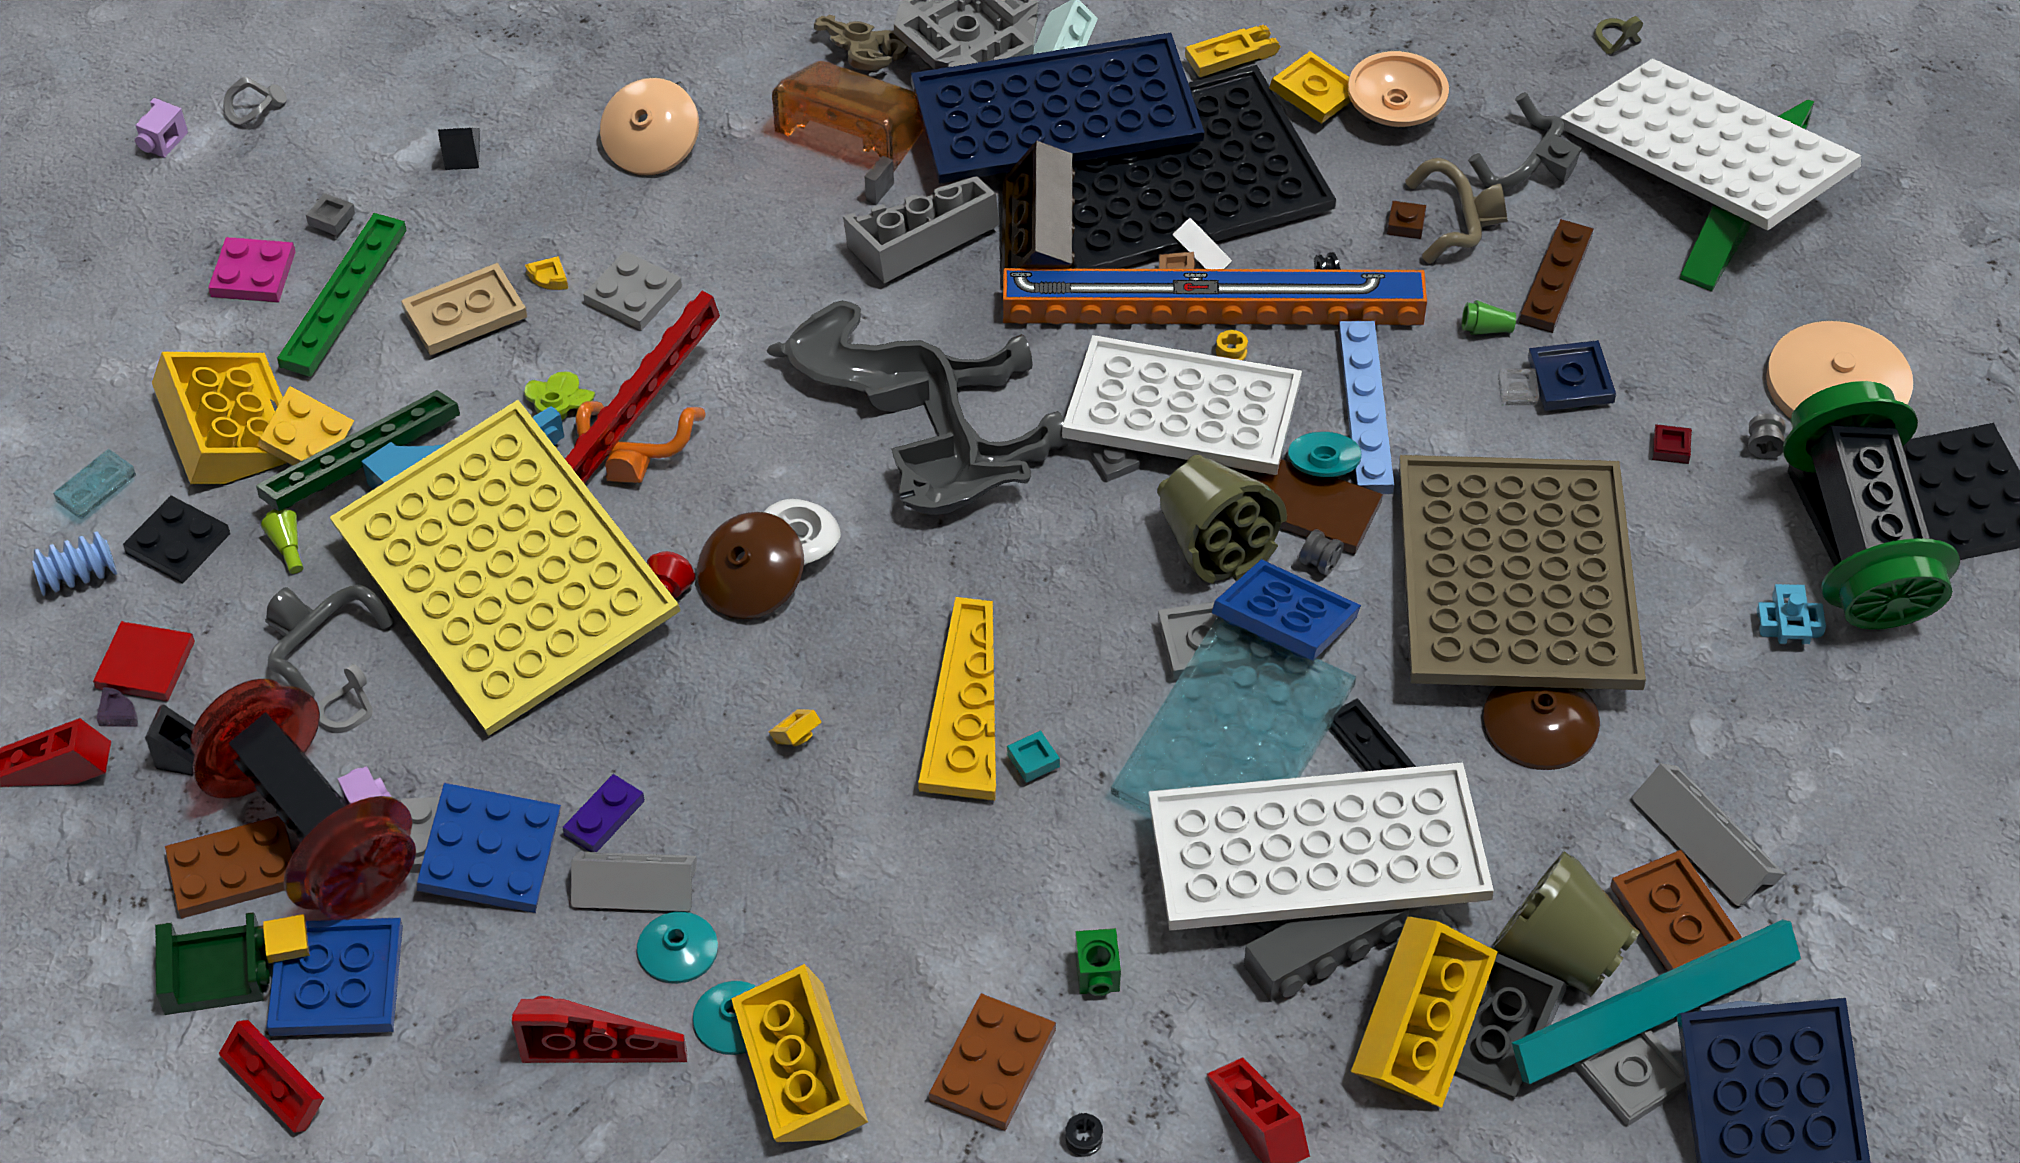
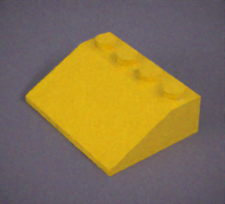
M161 353L152 385L190 484H226L287 463L256 446L275 413L270 400L274 401L278 407L283 398L265 353Z

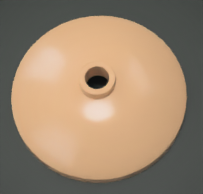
M1388 51L1369 56L1354 67L1349 77L1348 94L1354 107L1367 118L1386 126L1409 127L1427 122L1443 110L1448 99L1449 84L1443 71L1432 61L1409 52Z
M660 78L637 80L620 89L605 107L600 123L601 142L607 155L617 166L637 175H656L677 166L692 150L699 132L698 111L691 97L679 85ZM641 115H648L645 121L638 122Z

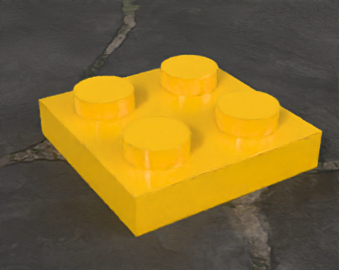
M1311 51L1273 77L1269 89L1280 95L1284 100L1289 101L1321 124L1351 102L1348 94L1349 76Z
M289 386L256 446L291 465H295L343 440L354 420Z

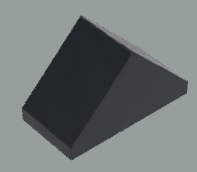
M480 128L438 129L445 170L479 168Z
M164 704L159 706L145 736L156 769L207 779L213 776L226 747L225 744Z

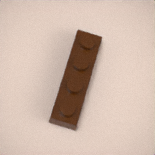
M1560 219L1521 312L1520 324L1551 333L1554 332L1592 239L1594 228Z

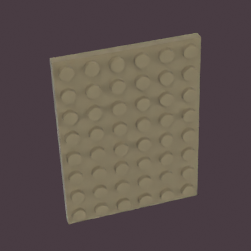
M1400 455L1399 482L1411 683L1644 690L1646 676L1620 461Z

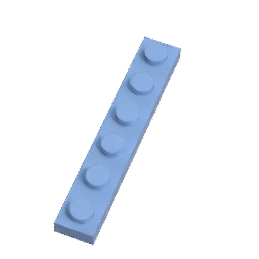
M1340 321L1339 340L1350 438L1361 449V461L1354 469L1355 485L1381 494H1393L1394 479L1375 321Z

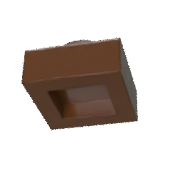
M1392 201L1387 235L1421 239L1426 205Z

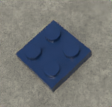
M1599 340L1529 348L1528 361L1544 411L1615 403L1616 391Z

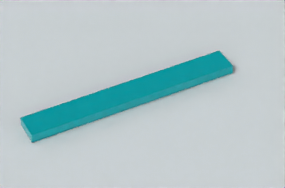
M1782 919L1512 1042L1522 1081L1528 1084L1538 1081L1677 1017L1679 1013L1690 1011L1800 960L1801 956L1791 921Z

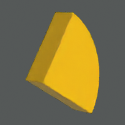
M559 256L525 264L529 279L536 285L551 290L568 289L567 278Z

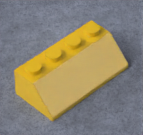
M1407 916L1351 1072L1387 1089L1442 1108L1498 951L1439 921Z
M805 964L731 998L772 1135L776 1142L832 1140L868 1123L824 984Z

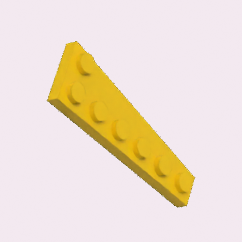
M955 597L918 782L919 792L994 801L996 799L993 601Z

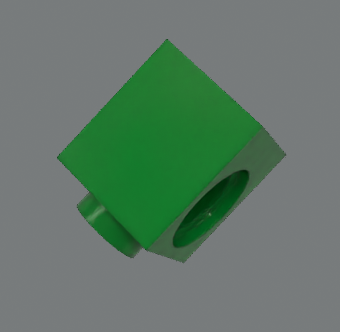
M1116 928L1075 931V957L1079 994L1103 996L1111 992H1119L1121 967ZM1093 963H1103V964H1105V966L1095 967V966H1092L1091 964H1093Z

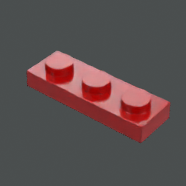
M249 1020L237 1021L221 1048L219 1055L294 1133L306 1131L324 1097Z

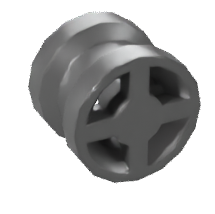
M1768 413L1753 417L1749 422L1748 429L1751 436L1748 442L1750 453L1763 459L1780 456L1783 453L1785 441V421L1780 416Z
M1315 529L1306 539L1299 555V561L1305 565L1313 564L1318 567L1320 573L1329 575L1342 555L1344 544L1338 539L1329 540L1325 538L1324 532Z

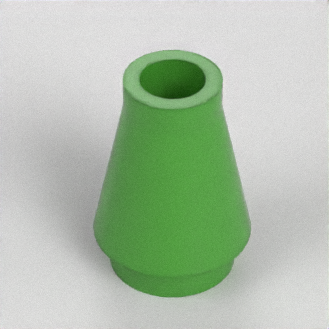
M1475 300L1474 303L1467 302L1464 306L1462 330L1470 331L1471 335L1502 332L1513 333L1515 329V312L1506 311Z

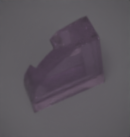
M103 687L96 718L99 726L138 727V716L132 702L122 695L120 691Z

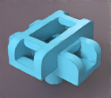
M1775 584L1772 596L1773 602H1758L1756 611L1760 620L1759 632L1761 636L1778 637L1779 644H1786L1788 639H1801L1802 644H1810L1811 638H1819L1824 635L1826 623L1823 603H1807L1805 585ZM1784 598H1789L1788 603H1784ZM1787 620L1800 621V625L1787 624Z

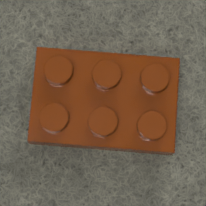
M279 816L165 846L177 908L181 919L300 887L286 824Z
M1682 850L1612 878L1611 889L1667 972L1742 938Z
M981 993L929 1092V1101L1006 1131L1056 1031V1022Z

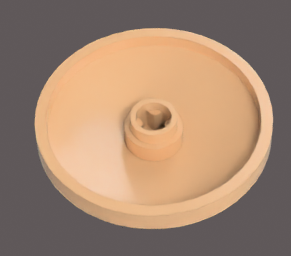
M1841 321L1814 322L1800 326L1787 333L1775 345L1766 373L1767 386L1772 399L1790 419L1793 411L1805 399L1823 389L1838 384L1855 381L1881 383L1893 391L1897 401L1907 405L1913 390V375L1909 363L1902 352L1891 341L1871 329Z

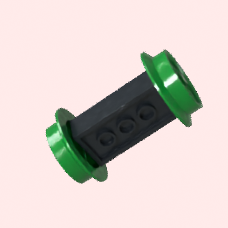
M1871 381L1838 384L1811 395L1801 402L1791 415L1790 422L1793 430L1784 441L1783 454L1791 466L1802 471L1817 473L1841 562L1833 567L1823 579L1821 585L1823 597L1831 605L1842 608L1846 620L1851 625L1864 629L1899 627L1932 615L1946 605L1952 596L1953 591L1950 579L1959 568L1960 558L1957 550L1950 544L1929 538L1903 451V446L1913 437L1918 427L1915 411L1909 405L1897 401L1889 387Z

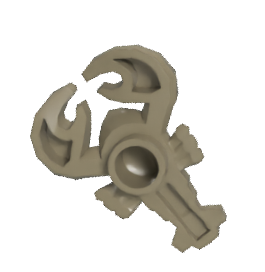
M833 15L820 16L814 23L815 30H827L831 36V41L836 46H839V48H844L848 51V63L850 66L860 70H880L891 64V53H893V60L896 61L903 58L908 52L909 46L897 37L894 31H872L874 29L873 25L860 21L845 24L835 21V16ZM882 45L885 57L883 53L879 52L878 46Z

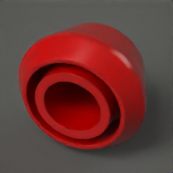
M662 551L651 555L646 562L674 598L679 597L694 583L695 573L691 564L677 553Z

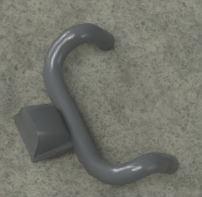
M1526 92L1519 94L1515 101L1526 119L1537 128L1549 129L1527 160L1508 175L1502 177L1495 176L1480 153L1471 156L1468 160L1482 183L1488 188L1500 183L1502 190L1512 188L1527 179L1541 162L1546 165L1549 172L1558 180L1565 183L1577 164L1582 148L1560 137L1564 131V121L1555 115H1541Z
M362 585L346 587L329 596L314 610L305 605L288 587L281 589L268 603L265 622L284 636L269 654L268 667L285 678L303 703L310 701L315 696V693L297 668L287 660H284V658L333 612L349 602L359 600L368 608L382 629L394 623L393 617L384 604L369 588Z

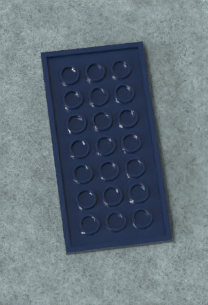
M1171 32L911 73L912 88L939 184L965 180L976 176L984 177L1009 173L1036 140L1072 153V162L1204 141V129Z

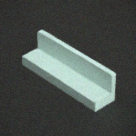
M1070 0L1055 8L1048 14L1034 46V54L1087 46L1098 18L1080 0Z

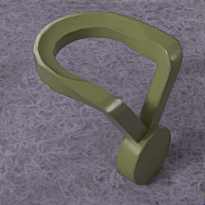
M1638 16L1631 17L1627 21L1617 18L1604 19L1598 23L1595 29V40L1606 54L1614 53L1621 48L1629 37L1636 43L1642 41L1637 33L1642 29L1643 22ZM1607 26L1621 27L1623 32L1614 45L1602 34V30Z

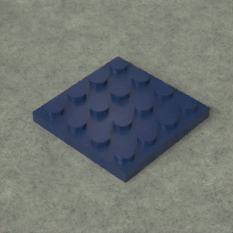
M1846 998L1677 1014L1697 1163H1871Z

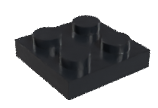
M170 495L123 543L126 554L183 584L231 533L228 524Z

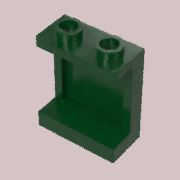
M254 912L246 913V925L181 935H176L172 922L155 925L156 995L164 1015L264 1001L263 985L270 983V974L267 960H262V950H265L263 925L259 926Z

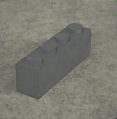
M1403 908L1294 919L1247 944L1244 967L1270 1002L1281 996L1290 997L1296 994L1307 982L1315 978L1323 979L1328 977L1336 970L1337 966L1350 959L1357 961L1369 953L1371 948L1384 941L1391 943L1397 940L1402 933L1409 909Z

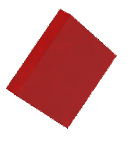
M121 621L93 680L95 688L168 701L194 645L193 634Z

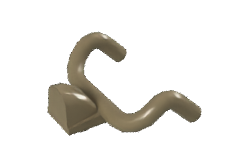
M1442 158L1426 160L1405 180L1409 188L1416 189L1431 173L1438 171L1452 180L1459 192L1468 235L1450 232L1439 237L1422 254L1423 259L1427 263L1432 264L1451 246L1466 249L1477 246L1482 239L1481 227L1508 222L1501 183L1490 186L1474 197L1470 183L1464 173L1456 165Z

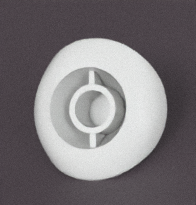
M785 499L772 504L764 511L780 517L795 530L802 543L804 565L828 554L840 540L841 531L837 521L829 511L818 504L800 499Z

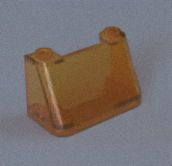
M815 61L782 79L772 91L775 132L790 136L795 130L796 125L797 128L804 130L811 120L862 138L863 150L870 152L873 149L879 157L885 156L892 159L894 171L924 130L914 91L829 62Z

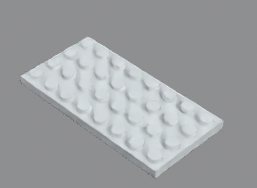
M1653 58L1560 117L1564 121L1565 131L1767 231L1861 167V155Z
M1463 763L1149 791V807L1169 931L1478 902L1493 899L1494 889Z

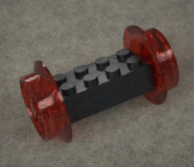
M254 679L238 684L217 697L203 711L193 728L190 746L195 756L193 760V776L196 784L207 795L222 799L242 797L258 791L269 804L273 805L277 810L275 811L287 827L296 833L300 844L293 853L284 876L285 892L296 906L308 910H320L324 915L333 919L351 918L376 907L403 883L414 864L416 846L410 837L412 830L410 811L400 800L389 796L369 797L349 805L346 804L305 755L316 735L320 720L319 706L310 693L298 687L282 686L277 681L271 679Z

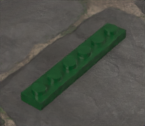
M436 390L257 484L258 496L277 511L292 507L296 502L315 492L324 490L335 481L354 474L363 467L362 460L388 443L392 442L395 446H403L414 442L418 437L435 428L444 426L448 421L460 415L458 403Z

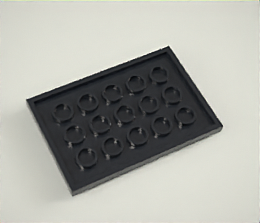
M1994 423L1912 438L1903 446L1930 539L1943 541L1953 546L1957 550L1960 560L2020 548V470ZM1789 464L1787 472L1835 567L1841 562L1817 473L1802 471Z

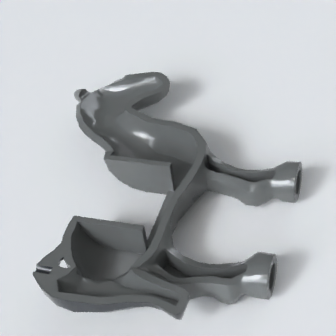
M842 300L833 302L812 314L808 320L803 322L791 334L785 343L777 342L767 348L769 355L788 357L796 369L812 379L863 391L872 405L880 410L895 412L922 405L926 406L938 436L891 448L895 464L902 475L899 486L900 498L907 507L921 513L930 515L947 514L974 502L986 492L1001 484L1009 482L1027 484L1031 478V470L1027 462H1043L1047 458L1050 449L1068 446V439L1062 438L1064 419L1058 411L1046 414L1036 428L1023 436L1003 442H989L980 438L963 415L958 400L957 387L973 385L1000 386L1007 384L1014 371L1024 372L1032 369L1033 362L1030 347L1025 336L1022 334L1010 338L1006 346L999 352L981 359L954 358L945 355L940 348L922 340L894 341L880 345L848 343V340L860 323L861 308L852 302Z

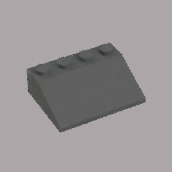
M1497 953L1456 1072L1516 1098L1523 1081L1511 1043L1552 1024L1568 987L1565 982ZM1381 987L1370 1010V1013L1366 1019V1022L1363 1026L1362 1030L1366 1031V1028L1368 1026Z

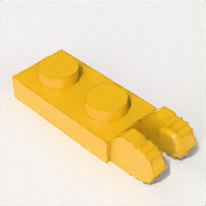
M1263 24L1258 27L1239 29L1185 47V58L1197 75L1203 77L1258 58L1263 60L1269 56L1272 57L1278 53L1281 46L1276 38H1269L1271 32Z

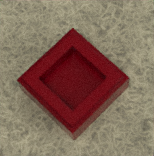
M1655 424L1652 460L1689 464L1692 428Z

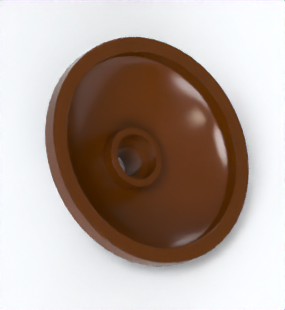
M748 512L730 518L709 536L701 550L697 564V580L700 591L706 601L725 616L735 619H754L767 615L788 600L801 579L804 567L802 543L795 530L776 515L766 512ZM745 552L743 558L736 561L738 555Z
M1496 686L1486 700L1483 712V725L1491 744L1510 761L1531 769L1555 770L1577 763L1591 751L1598 737L1600 718L1593 699L1583 688Z

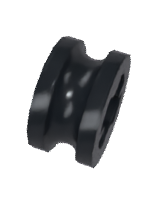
M1334 252L1328 253L1325 258L1322 255H1316L1314 258L1315 269L1341 270L1338 258Z
M1079 1113L1069 1119L1065 1127V1141L1068 1149L1073 1154L1081 1157L1095 1154L1103 1143V1125L1100 1120L1088 1113ZM1084 1129V1133H1086L1087 1129L1091 1130V1140L1085 1141L1084 1136L1081 1140H1078L1077 1130Z

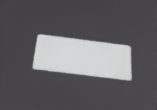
M1191 218L1173 233V236L1189 252H1194L1195 258L1205 269H1224L1232 261Z

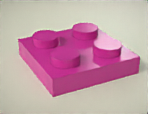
M226 237L208 287L211 297L279 302L296 252L293 242Z

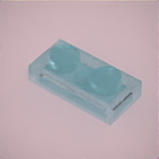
M107 449L53 492L57 503L79 519H83L135 477L136 473L130 463L110 449Z

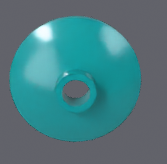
M1312 432L1296 438L1290 444L1288 458L1295 468L1306 474L1319 477H1334L1349 473L1359 465L1361 449L1354 440L1342 434Z
M671 912L655 918L643 929L637 943L638 959L645 972L656 980L671 984L685 983L699 978L710 969L718 953V940L713 927L702 917L689 912ZM676 938L682 939V941L678 943L670 942L671 940Z
M728 981L710 988L700 997L693 1012V1026L697 1037L706 1047L726 1055L747 1053L736 1013L730 1014L726 1011L734 1008L731 998L757 987L756 985L744 981Z

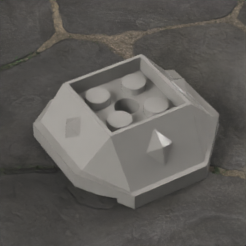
M902 0L900 1L894 21V34L925 61V64H929L934 69L1034 54L1038 1Z

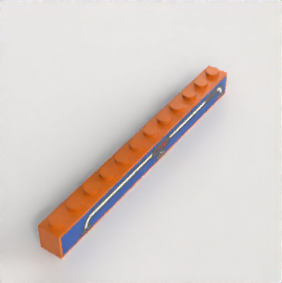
M1003 269V323L1339 325L1340 321H1375V325H1424L1427 306L1424 270Z

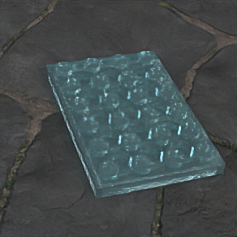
M1217 617L1112 784L1111 795L1150 813L1149 791L1300 778L1330 728L1335 716L1355 686L1356 676L1317 658L1312 661L1308 658L1297 657L1289 649L1274 642L1263 641L1257 634L1242 627L1229 625L1223 618Z

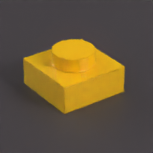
M797 709L768 732L776 744L798 746L810 739L813 735L811 730L822 722L815 710Z

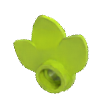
M568 371L557 372L551 375L547 382L531 380L526 384L524 390L525 398L534 403L537 413L552 406L561 414L562 420L567 417L570 409L579 408L582 403L593 401L595 397V392L579 389L578 376Z

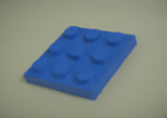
M1261 559L1215 600L1211 613L1223 618L1229 625L1242 627L1257 634L1263 641L1274 642L1289 649L1297 657L1308 658L1313 661L1357 618L1361 605Z
M444 783L418 876L417 891L536 913L561 805Z
M401 918L306 921L310 956L274 962L267 1020L269 1036L394 1032L403 931Z

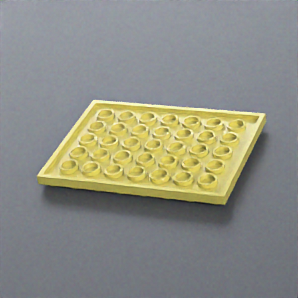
M516 400L330 516L334 527L488 736L681 611L674 597L519 400Z

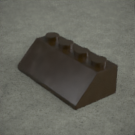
M1036 140L1011 171L1003 177L1001 288H1003L1004 268H1071L1075 257L1074 251H1072V237L1075 226L1072 223V209L1075 203V198L1072 196V182L1075 176V170L1072 168V153Z

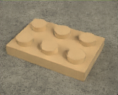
M498 263L401 300L403 311L430 356L527 317L525 305Z

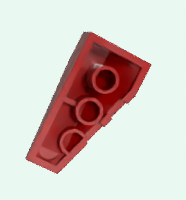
M550 996L521 999L512 1014V1025L522 1063L687 1062L688 1054L684 1034L569 1000L554 999Z

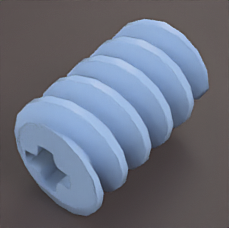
M98 531L93 532L92 544H89L84 536H79L78 548H74L68 540H65L63 552L61 553L53 544L49 545L48 557H45L38 548L34 549L32 563L43 596L46 592V584H49L55 592L60 591L61 579L72 588L75 586L76 575L84 583H89L90 571L92 570L99 579L105 577L106 566L114 575L117 574L107 539L104 540Z

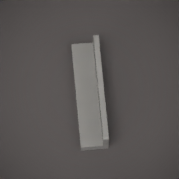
M1660 763L1632 796L1633 801L1735 905L1743 906L1762 884L1775 885L1784 876L1785 873L1678 766Z

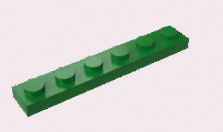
M373 213L277 357L279 368L310 377L313 375L407 231L405 221Z

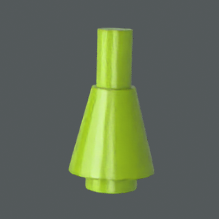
M273 509L261 521V528L284 556L289 573H299L304 567L298 553L297 515L292 510L283 509L277 511Z

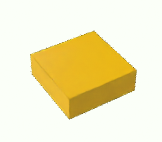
M304 914L263 921L268 963L310 956Z

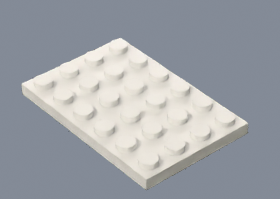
M1092 335L1062 426V438L1185 460L1198 454L1226 467L1277 475L1301 382L1302 371Z

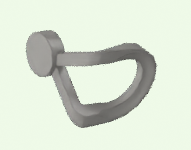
M242 77L226 91L223 108L230 122L245 125L260 114L269 103L278 107L286 102L287 97L284 90L276 84L265 88L251 78ZM251 87L265 96L264 100L245 117L240 118L235 114L233 99L238 92Z
M355 664L344 669L345 676L349 682L341 689L324 697L317 706V721L327 731L336 733L347 732L372 716V706L362 688L367 684L364 673ZM354 688L362 704V709L344 722H334L327 719L324 715L326 707Z

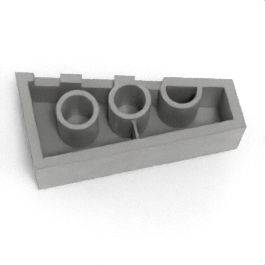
M977 176L936 188L935 194L931 196H917L915 194L905 197L904 204L886 209L884 204L872 207L871 214L856 217L855 213L843 216L848 249L883 283L999 225L996 193Z

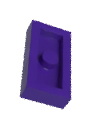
M612 774L563 826L564 836L589 852H598L644 803V793L615 774Z

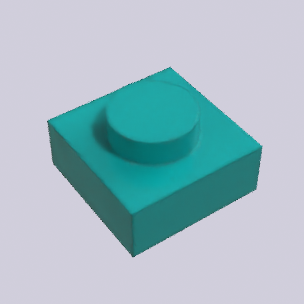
M1041 730L1007 746V756L1026 783L1060 767L1059 756Z

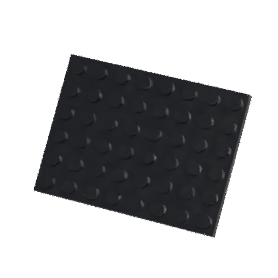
M1257 65L1188 83L1204 129V141L1072 162V168L1075 170L1072 182V196L1075 198L1072 209V223L1075 226L1072 237V251L1075 254L1073 266L1075 269H1118L1158 258L1163 254L1187 250L1173 236V233L1189 218L1216 242L1335 209V196L1273 91L1269 89L1270 86Z

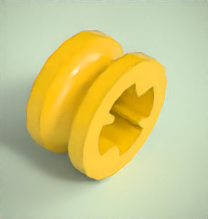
M1226 330L1220 333L1216 340V355L1218 357L1243 361L1247 356V337L1237 330ZM1228 344L1236 345L1233 349L1228 348Z

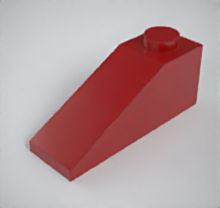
M81 718L3 746L0 748V787L70 785L105 774L111 740Z
M1243 1057L1207 1073L1209 1083L1249 1147L1262 1163H1297L1310 1157L1301 1115Z

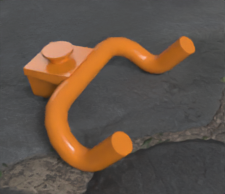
M586 401L580 405L575 420L578 436L586 433L591 427V416H598L601 409L604 408L601 402ZM687 407L684 409L679 417L677 433L668 443L618 442L607 455L609 456L605 463L607 481L641 483L651 458L672 457L683 450L690 440L693 422L704 420L705 410L701 407Z

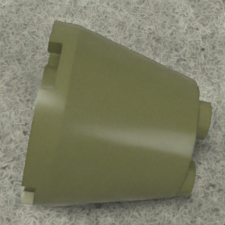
M1197 454L1190 457L1184 465L1179 467L1169 478L1163 480L1157 488L1161 511L1188 565L1206 582L1213 584L1215 580H1225L1230 577L1237 581L1261 559L1267 561L1278 547V544L1274 541L1279 533L1281 523L1287 521L1285 504L1270 487L1253 478Z
M1564 851L1548 868L1522 905L1512 915L1495 940L1493 949L1498 951L1500 955L1561 980L1566 985L1583 991L1591 997L1605 979L1601 974L1603 973L1607 977L1613 974L1623 960V957L1620 955L1622 953L1620 949L1622 948L1626 951L1638 937L1640 931L1632 926L1581 862Z

